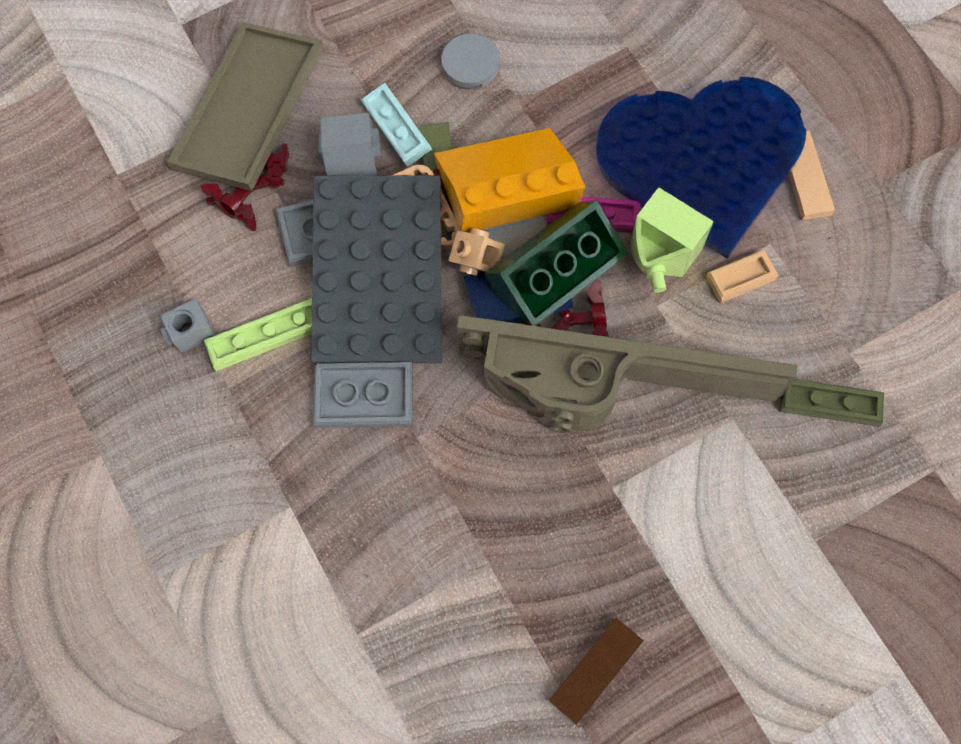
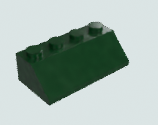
M585 201L577 203L486 271L484 275L499 299L527 325L536 326L628 253L598 201Z

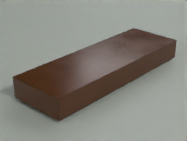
M615 618L549 699V702L577 725L644 640L618 618Z

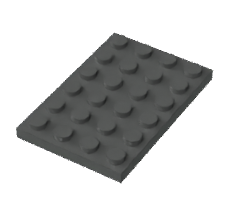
M314 176L312 364L367 362L442 363L440 176Z

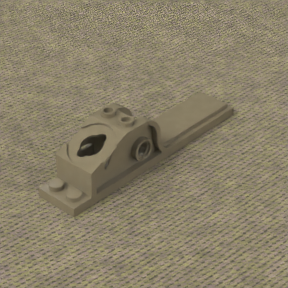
M459 315L457 323L459 351H464L466 355L473 357L486 355L484 363L485 389L501 399L504 397L528 411V416L559 433H569L571 430L589 431L604 424L613 411L620 386L628 380L775 402L777 398L780 399L797 375V365L463 315Z

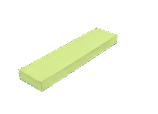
M312 298L204 339L213 368L216 371L311 335Z

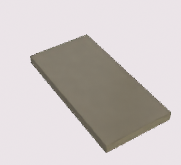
M242 22L167 161L170 169L252 191L323 50L321 40Z

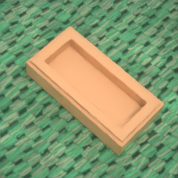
M765 250L708 272L706 275L720 303L774 282L779 277Z

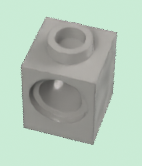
M197 299L160 315L165 327L160 329L165 341L169 346L174 344L181 353L204 343V339L215 336L212 326ZM192 323L188 330L180 332L183 325Z

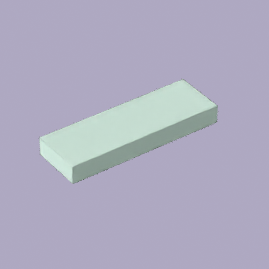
M386 83L361 99L407 167L432 150Z

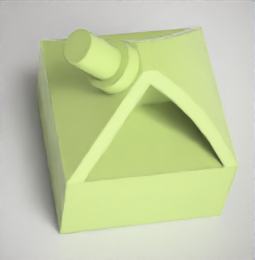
M659 187L637 215L630 242L632 256L640 270L647 274V278L651 279L655 293L666 290L664 275L684 276L703 250L714 222Z

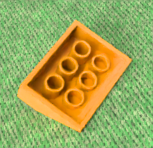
M550 128L434 153V159L440 171L459 230L470 233L471 228L484 230L569 210L581 202L585 190V185L574 159Z

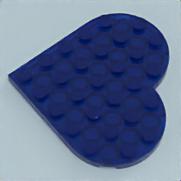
M739 77V80L716 81L703 88L693 99L669 91H655V94L642 96L634 94L623 99L606 114L599 127L596 140V156L599 168L608 183L630 200L639 202L642 207L645 206L659 187L714 221L705 245L728 259L798 162L806 141V128H804L799 106L787 92L777 85L762 79Z

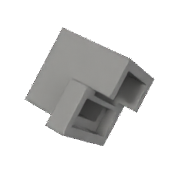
M369 112L321 118L319 156L321 163L325 164L327 176H377L375 157L381 156L379 128H372Z

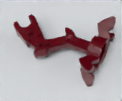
M282 144V151L275 154L271 152L267 160L268 173L259 176L252 191L238 188L233 195L230 193L223 195L218 184L209 183L201 185L202 191L207 196H211L206 199V203L211 206L216 204L217 208L221 209L227 216L246 222V227L251 231H256V219L252 204L243 205L242 203L254 190L269 186L275 189L285 184L282 175L287 170L289 158L287 144Z
M596 280L586 292L588 296L587 302L591 305V311L572 313L568 309L561 311L559 314L562 318L551 329L566 331L573 325L593 323L594 330L592 335L609 337L605 307L601 294V281Z

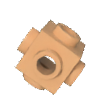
M471 228L470 233L457 230L448 261L459 264V271L477 276L478 271L486 272L500 262L505 244L489 239L490 233L483 230Z

